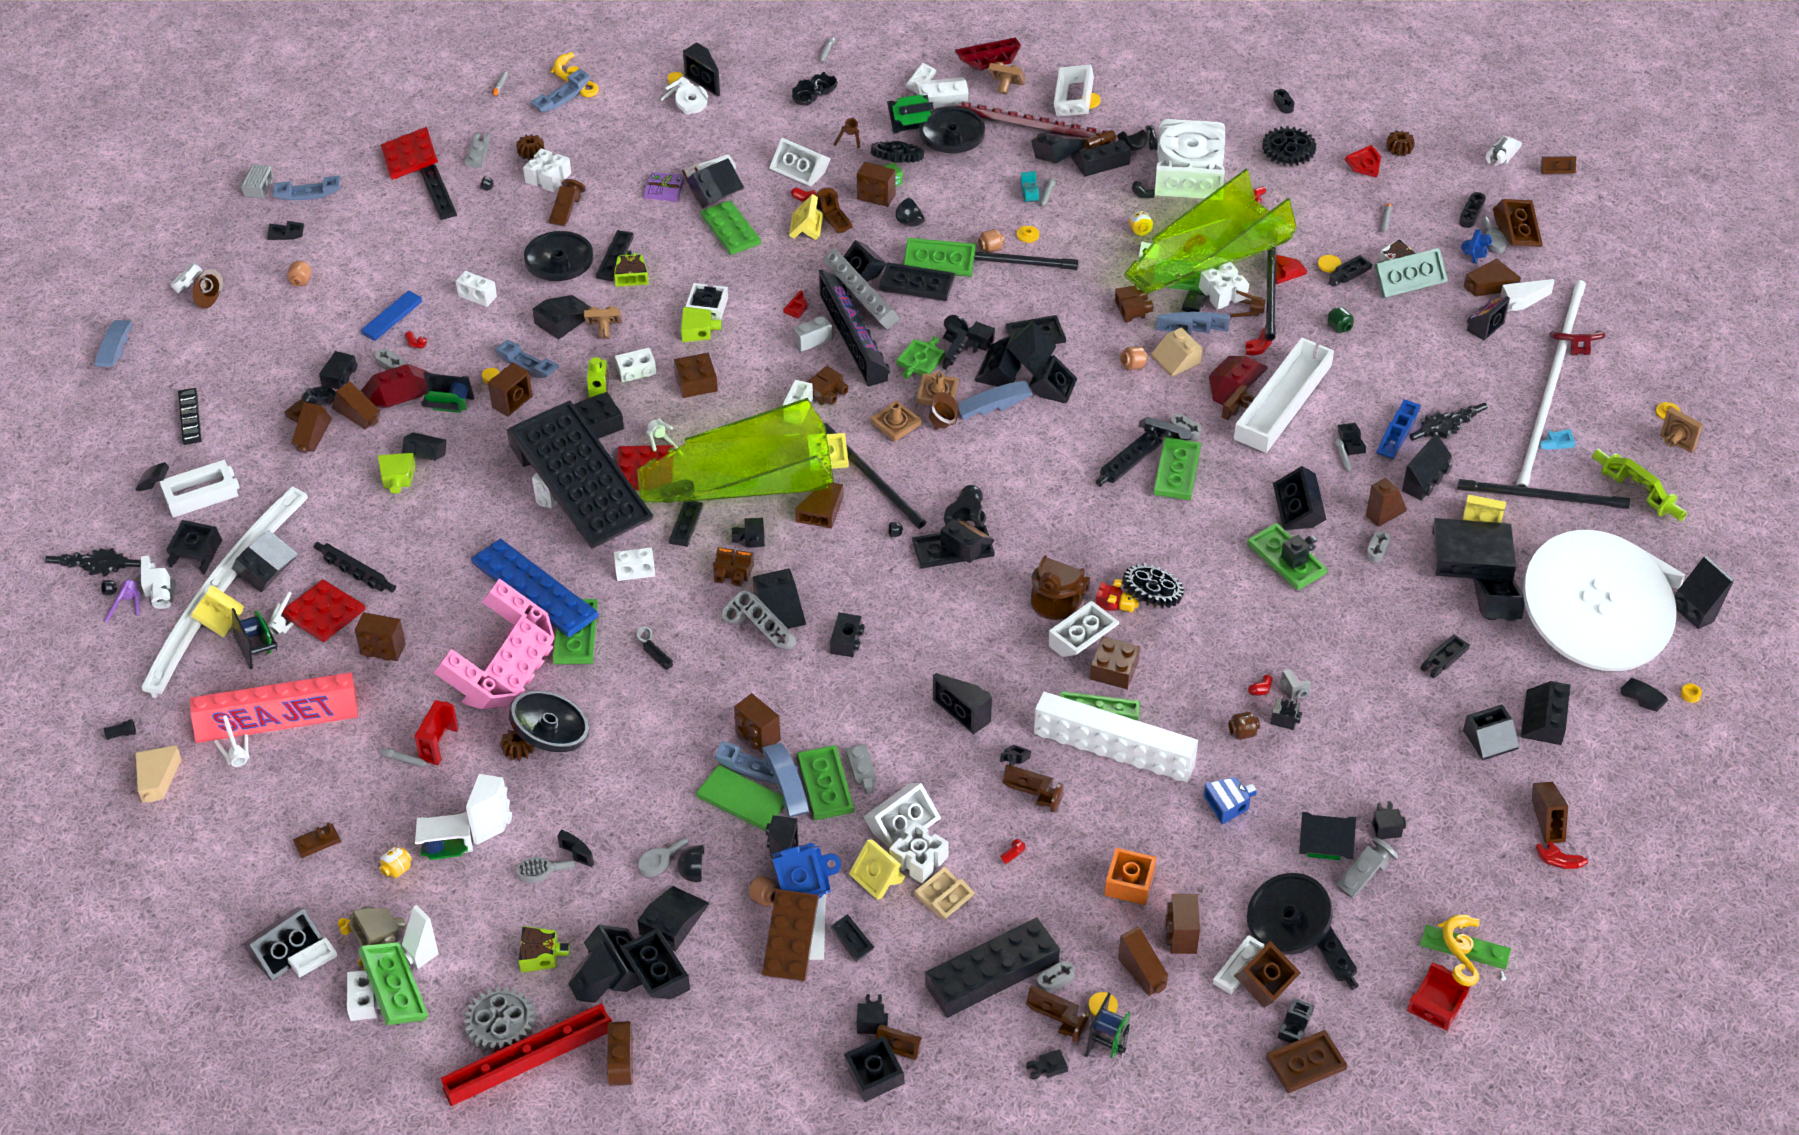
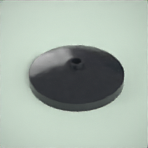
M948 106L930 111L931 116L927 118V122L920 123L919 125L920 138L924 144L933 150L943 153H962L974 149L983 141L985 136V123L983 119L974 111L963 107Z
M553 231L534 238L524 251V262L528 271L534 276L547 281H566L576 278L590 268L594 258L591 243L580 234L569 231Z
M538 690L522 693L515 698L509 711V721L514 731L523 740L542 750L550 752L573 751L584 743L589 731V723L583 711L569 699L552 692Z
M1285 873L1267 880L1255 891L1247 908V923L1254 939L1264 945L1271 941L1284 955L1302 953L1318 944L1328 932L1333 917L1332 902L1325 888L1316 879L1301 873Z

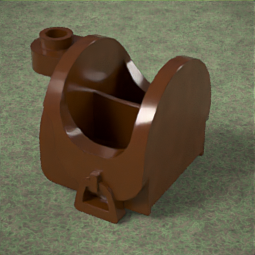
M1044 555L1039 566L1031 576L1033 585L1031 605L1038 615L1050 620L1066 619L1075 613L1081 606L1084 595L1090 586V577H1084L1085 569L1072 567L1047 558V555Z

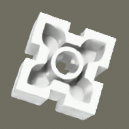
M540 149L534 155V159L530 160L523 167L525 183L534 186L540 184L543 189L554 192L561 185L560 180L566 179L571 174L568 157L559 154L553 156L552 152Z
M1231 262L1220 265L1218 270L1212 268L1201 272L1198 287L1205 296L1210 295V302L1217 310L1229 306L1230 301L1237 303L1247 298L1236 293V290L1248 293L1249 283L1242 275H1237L1238 270Z
M914 822L905 831V840L899 838L890 847L889 855L901 864L899 867L901 871L905 869L910 870V876L924 884L933 874V866L935 865L939 868L948 858L949 842L936 834L932 837L929 836L927 828Z

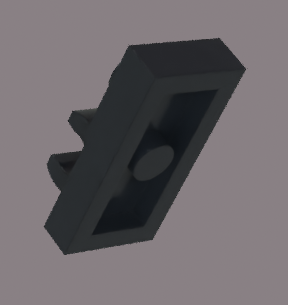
M848 914L831 925L830 929L856 962L874 949V946Z

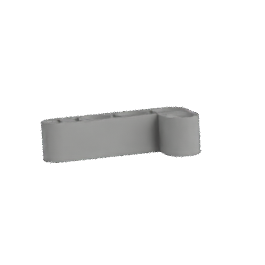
M743 590L737 593L722 611L723 619L734 625H740L749 617L779 648L791 650L796 645V638L756 595ZM749 597V602L745 605V599ZM762 610V615L757 618L758 611ZM736 611V616L732 619L731 615ZM774 623V629L770 631V625ZM780 635L784 636V637H785L784 639L786 640V642H785L781 637H779V636H780Z

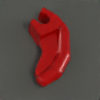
M1265 328L1262 329L1258 339L1246 342V355L1255 356L1263 354L1272 344V341L1265 339Z
M1548 842V849L1542 848L1541 843L1536 845L1539 857L1546 864L1562 869H1579L1588 864L1587 858L1581 855H1566L1552 842Z

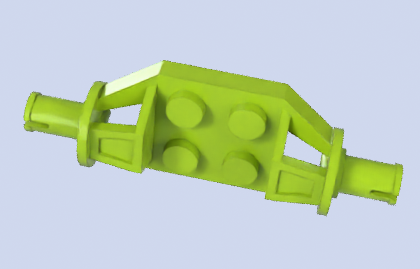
M1600 449L1593 453L1592 459L1603 465L1602 475H1609L1619 484L1631 476V480L1636 484L1642 483L1646 486L1645 489L1650 493L1646 501L1648 505L1657 510L1659 516L1662 517L1669 513L1679 522L1686 517L1687 511H1684L1675 504L1677 495L1673 493L1668 496L1660 480L1632 459L1621 458V455L1618 453L1609 457ZM1662 499L1663 502L1658 505L1656 502Z

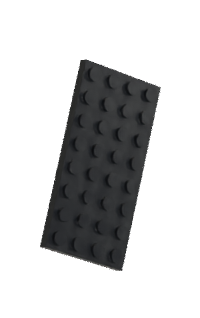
M570 400L509 427L508 433L591 549L652 520L653 514Z

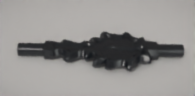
M1484 402L1475 407L1461 408L1456 414L1451 413L1449 415L1448 412L1441 414L1438 411L1433 416L1426 415L1425 422H1421V429L1410 434L1409 437L1414 441L1423 436L1433 437L1434 434H1437L1439 437L1446 439L1449 437L1448 435L1456 434L1461 429L1458 425H1461L1462 422H1470V418L1486 410L1488 406Z
M100 548L99 551L92 550V555L88 553L81 555L76 552L73 556L62 554L61 556H46L45 558L46 563L60 564L61 566L68 565L69 568L81 565V568L90 571L89 575L91 576L102 573L106 577L113 571L118 572L120 568L141 567V560L127 559V557H123V553L117 554L114 548L109 550Z

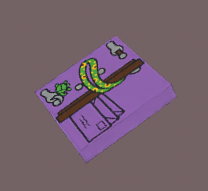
M651 172L644 191V198L677 202L684 182V176Z

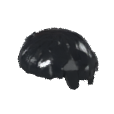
M822 72L820 75L815 74L811 78L820 95H828L833 92L838 84L837 78L834 75L828 76L825 72Z
M800 80L797 86L792 89V98L798 105L808 106L817 98L818 91L813 81Z

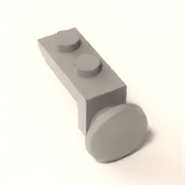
M1375 837L1372 839V842L1376 845L1375 849L1373 850L1367 846L1336 884L1352 898L1365 887L1379 868L1384 871L1391 858L1397 860L1399 857L1391 846L1379 838Z

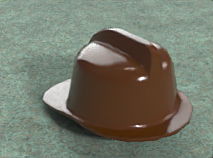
M207 269L195 279L192 297L197 306L209 308L216 302L224 282L222 275L218 271Z
M938 392L933 397L929 413V419L934 424V429H945L950 425L956 424L958 416L957 402L949 394Z

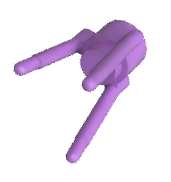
M123 581L118 596L104 620L105 622L109 621L121 598L130 600L134 597L135 614L139 615V596L141 592L137 590L138 584L135 581Z

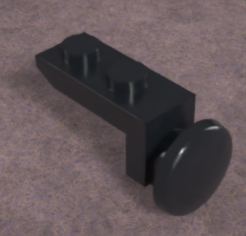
M949 315L944 319L946 332L942 338L952 343L942 362L943 369L945 370L949 364L953 366L958 357L956 353L960 354L963 350V342L968 333L969 327L967 322L958 315Z

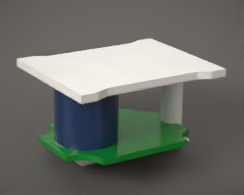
M467 812L456 815L417 818L415 844H422L421 856L428 857L429 860L460 857L463 853L473 852Z

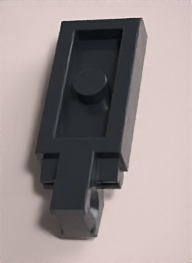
M1359 255L1336 267L1333 274L1330 275L1328 283L1334 287L1341 282H1348L1371 270L1373 264Z

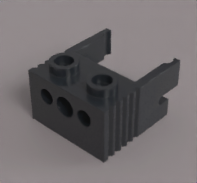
M181 520L180 526H178L166 549L167 553L170 554L167 559L168 565L172 568L179 557L201 561L199 569L205 575L215 556L214 554L218 550L217 548H219L222 542L220 533L216 526Z

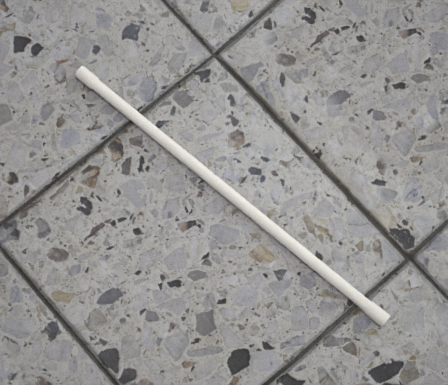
M1582 280L1575 282L1562 333L1571 334L1579 303L1586 286ZM1559 340L1516 486L1528 487L1530 473L1568 341Z

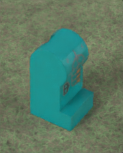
M1036 171L1021 172L1020 186L1024 201H1039Z

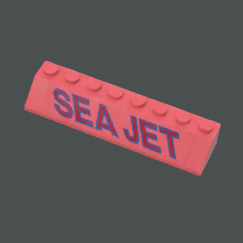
M352 672L190 698L191 719L196 743L229 738L223 719L224 715L228 718L234 737L358 717L356 686Z

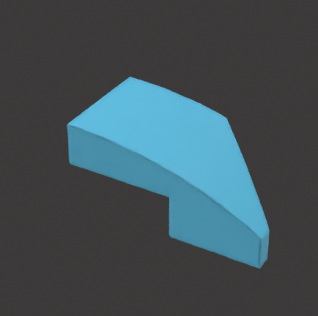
M1570 429L1554 433L1550 430L1547 438L1540 443L1541 449L1576 447Z

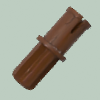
M1113 130L1102 134L1097 133L1096 136L1084 139V142H1086L1084 146L1086 149L1098 145L1102 146L1105 142L1116 138Z

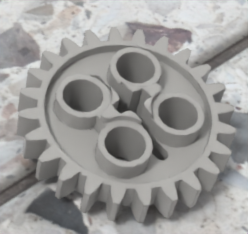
M497 986L496 992H492L489 988L488 995L480 993L481 999L473 998L474 1005H468L469 1012L464 1013L466 1019L464 1020L466 1034L469 1035L470 1041H475L477 1048L482 1045L483 1051L491 1047L492 1053H495L497 1048L501 1050L519 1042L521 1039L527 1038V1034H533L532 1027L536 1026L535 1019L537 1018L534 1004H531L530 997L525 998L524 992L518 994L517 988L509 992L508 986L505 987L504 991H500L499 986Z

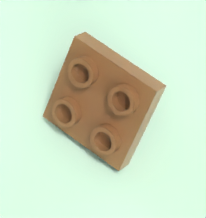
M1000 62L990 63L989 71L993 79L1000 81L998 93L1007 94L1010 83L1025 84L1026 79L1020 67L1015 65L1009 67Z
M609 306L606 309L600 310L598 307H590L588 310H584V318L587 325L598 324V337L600 339H604V331L605 338H610L609 324L622 323L621 311L615 306Z
M938 371L933 374L923 373L917 396V404L932 406L933 397L938 392L947 393L955 399L959 378L944 376L942 372H940L939 376Z
M895 401L872 416L870 423L896 442L922 425V419L899 401Z
M1670 407L1667 410L1660 436L1665 438L1664 442L1667 446L1674 447L1677 445L1692 453L1696 449L1703 424Z

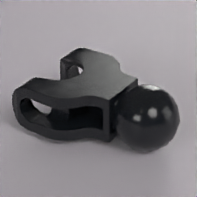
M975 485L964 486L960 491L957 501L949 505L945 510V525L952 519L965 522L973 521L974 528L984 526L986 515L982 511L981 502L983 494L979 487Z

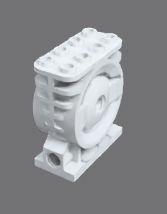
M1164 119L1160 122L1155 195L1222 199L1225 175L1223 162L1226 129L1224 124L1220 122Z

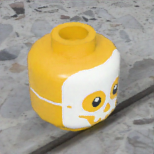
M1134 212L1129 218V227L1136 235L1144 236L1151 232L1153 221L1146 212Z
M393 847L380 857L381 866L379 869L386 877L398 878L410 869L412 858L404 848Z

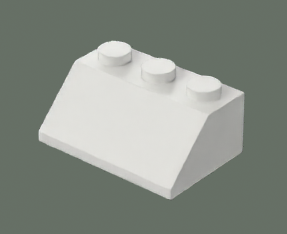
M963 77L915 82L917 95H928L929 102H933L934 108L956 106V104L962 101L968 102L967 82Z
M781 138L769 169L812 186L826 172L831 158Z
M1090 601L1049 630V647L1062 657L1077 655L1119 625V621Z
M479 774L466 805L474 844H479L503 832L506 825L511 822L510 801L507 799V787H505L502 777Z
M909 783L863 816L872 833L889 849L899 838L905 840V831L914 822L928 828L941 819L922 783Z

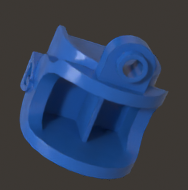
M814 843L795 847L790 846L782 851L772 853L781 890L819 895V899L824 894L831 892L828 876L838 873L841 868L840 858L836 854L828 853L822 855L819 845L815 846ZM833 860L835 866L829 867L827 862Z

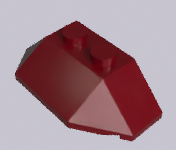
M1014 37L955 49V53L961 61L974 70L983 71L989 68L990 63L1011 64L1020 50L1021 44Z
M1228 356L1209 375L1213 401L1223 405L1241 384L1247 386L1248 389L1268 369V366L1247 356Z
M410 364L395 367L374 374L362 388L361 392L377 408H388L422 397L427 389L423 373L428 371Z

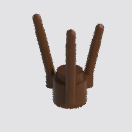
M848 118L845 121V126L841 127L834 146L838 144L843 133L846 132L848 135L855 134L857 148H860L859 129H857L858 121L855 118Z
M1236 290L1237 294L1251 299V301L1245 299L1239 302L1250 304V310H1253V312L1228 314L1230 318L1259 316V313H1264L1266 300L1262 299V297H1256Z

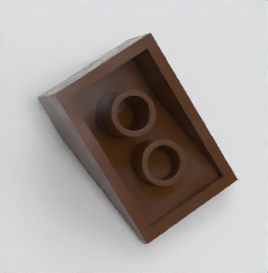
M1502 199L1493 208L1496 225L1511 246H1543L1532 200Z

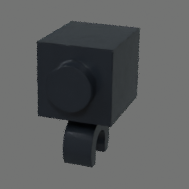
M976 321L967 330L966 337H968V340L965 342V350L973 347V353H976L978 348L987 351L995 341V328Z
M763 517L744 518L745 528H732L733 543H738L745 539L746 547L756 548L765 546Z
M1298 534L1284 541L1281 558L1292 569L1308 562L1309 552L1316 548L1313 543L1317 542V539L1310 535L1304 540Z
M1284 695L1283 698L1277 697L1270 724L1294 730L1296 723L1300 724L1303 713L1299 712L1300 703H1297L1298 699L1294 698V701H1289L1286 699L1287 695Z
M1388 801L1386 809L1381 807L1380 802L1377 803L1372 820L1376 838L1382 840L1402 837L1403 829H1406V821L1404 816L1401 817L1399 809H1393L1391 801Z
M867 994L865 997L866 1004L858 1003L857 1034H877L880 1024L888 1026V1013H884L882 995L878 994V1000L872 1002L870 994Z

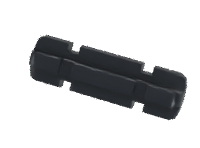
M1146 125L1145 131L1147 133L1149 149L1157 150L1158 141L1154 126Z
M651 640L644 642L643 649L650 653L649 655L661 664L665 670L673 666V660L658 646H655Z

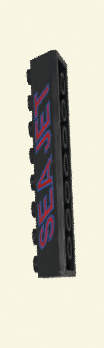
M823 269L819 270L820 297L867 386L887 382L888 374H890L889 365L885 364L882 352L878 351L876 341L872 340L870 330L866 329L864 319L860 318L857 306L854 307L852 297L847 294L845 284H842L838 277Z

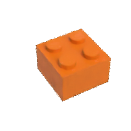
M1115 848L1106 878L1104 896L1146 905L1155 875L1157 857Z

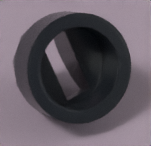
M484 176L480 189L491 190L494 184L493 180Z
M890 522L888 528L889 536H900L903 531L902 525L897 522Z
M103 580L101 583L102 594L112 595L116 593V583L113 580Z

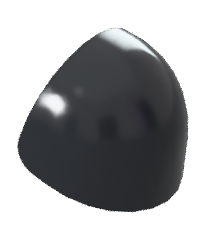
M1145 130L1127 136L1125 131L1117 135L1118 140H1124L1131 151L1140 150L1147 143V133Z
M906 198L898 205L896 219L900 223L915 227L925 222L924 215L912 198Z
M704 845L688 847L681 853L678 859V870L684 879L691 882L702 881Z

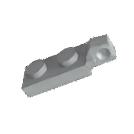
M866 744L846 748L855 783L863 785L865 794L874 793L872 782H876V775Z

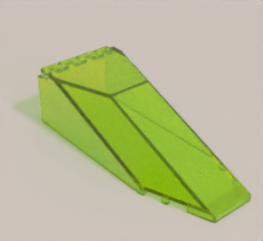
M1244 169L1153 236V243L1148 249L1144 248L1142 250V257L1139 261L1135 260L1124 273V276L1145 294L1199 277L1201 272L1212 268L1218 270L1220 265L1228 262L1234 265L1282 245L1293 237L1292 234L1297 229L1291 201L1287 198L1271 211L1263 207V205L1254 200L1255 195L1248 169Z
M805 398L684 439L685 444L675 450L670 448L668 455L658 461L655 458L637 470L640 498L644 503L703 501L819 491L828 488V484L834 482V477L831 469L832 465L826 428L823 425L824 422L810 400Z

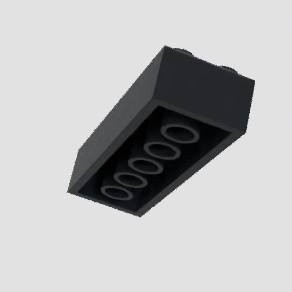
M608 392L573 404L598 439L624 429L622 413ZM506 429L509 445L522 466L531 465L508 433V429Z
M1038 917L926 971L925 986L948 1018L1059 963L1060 948Z

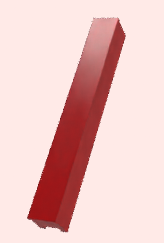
M600 1003L441 1077L442 1090L450 1106H454L607 1034L608 1022H612V1020L607 1015L604 1005Z

